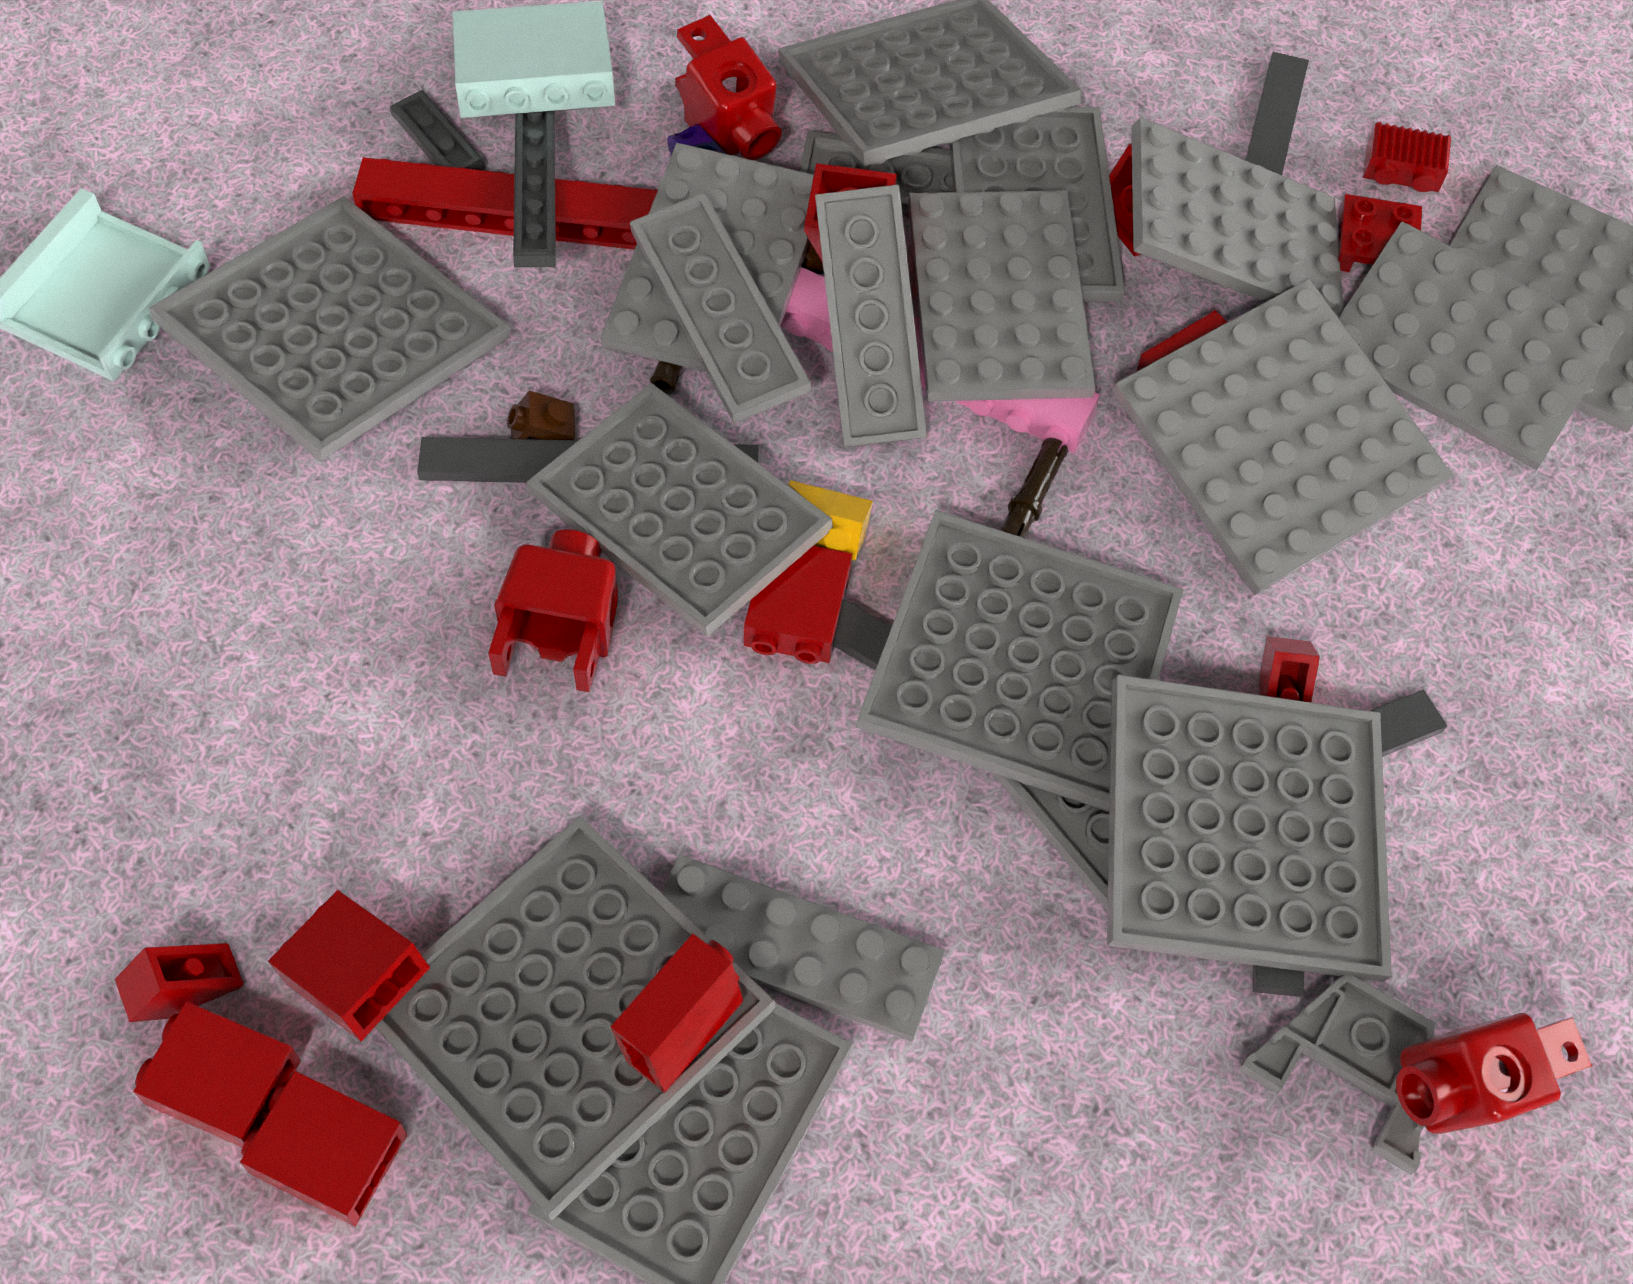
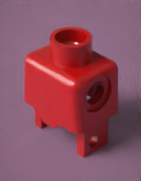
M711 15L677 29L678 40L693 58L687 65L686 73L675 78V86L679 90L684 104L685 122L689 127L696 124L701 126L727 155H734L740 152L745 159L756 160L768 154L780 141L782 135L781 128L773 119L777 84L751 45L744 37L730 41ZM695 36H701V37H703L704 39H703V40H695V39H693V37H695ZM737 77L736 92L727 90L722 82L726 78Z
M564 529L552 534L549 548L523 544L516 549L494 604L498 623L488 652L494 675L507 676L518 641L532 645L539 652L542 659L562 662L567 657L577 654L573 667L576 690L590 692L599 657L604 658L608 656L618 605L615 565L611 560L600 558L602 550L599 542L594 537L577 530Z
M1517 1013L1460 1028L1406 1047L1400 1054V1062L1403 1069L1399 1071L1396 1078V1090L1405 1113L1414 1122L1425 1126L1427 1131L1432 1134H1443L1500 1123L1559 1101L1561 1096L1556 1079L1592 1067V1064L1573 1017L1536 1029L1532 1018L1528 1014ZM1562 1046H1563V1047L1566 1049V1051H1567V1054H1568V1059H1567V1060H1566V1059L1563 1057V1055H1562V1051H1561ZM1500 1060L1505 1065V1075L1501 1072L1499 1068ZM1508 1088V1090H1507L1506 1092L1500 1091V1090H1503V1089Z

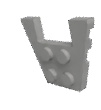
M1344 974L1291 1022L1275 1033L1256 1052L1247 1057L1238 1071L1278 1094L1287 1081L1300 1054H1304L1391 1107V1111L1370 1151L1410 1175L1417 1171L1421 1159V1152H1419L1420 1134L1424 1126L1414 1122L1405 1113L1398 1099L1396 1078L1399 1071L1403 1069L1400 1062L1401 1051L1408 1046L1434 1038L1435 1022L1355 975Z

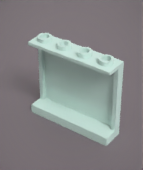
M603 0L452 12L455 85L460 118L615 106L613 71Z
M81 188L0 277V329L109 380L115 381L123 370H127L133 365L137 353L147 341L153 340L160 331V326L151 319L149 307L208 273L210 264L202 242L196 240L189 249L183 248L101 211L95 194Z

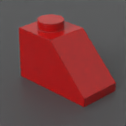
M1266 637L1259 677V695L1312 702L1320 655L1311 641Z
M228 943L146 947L115 978L129 1022L170 1019L172 1015L179 1014L186 1001L200 1006L235 991L244 985Z

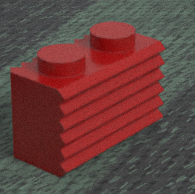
M1381 121L1377 122L1367 143L1363 178L1375 180L1382 185L1397 184L1413 187L1419 192H1439L1448 173L1451 137L1449 134L1443 136L1442 133L1436 135L1434 131L1428 133L1426 130L1421 132L1419 129L1413 130L1411 127L1405 129L1404 126L1397 127L1396 124L1390 126L1389 123L1382 124Z

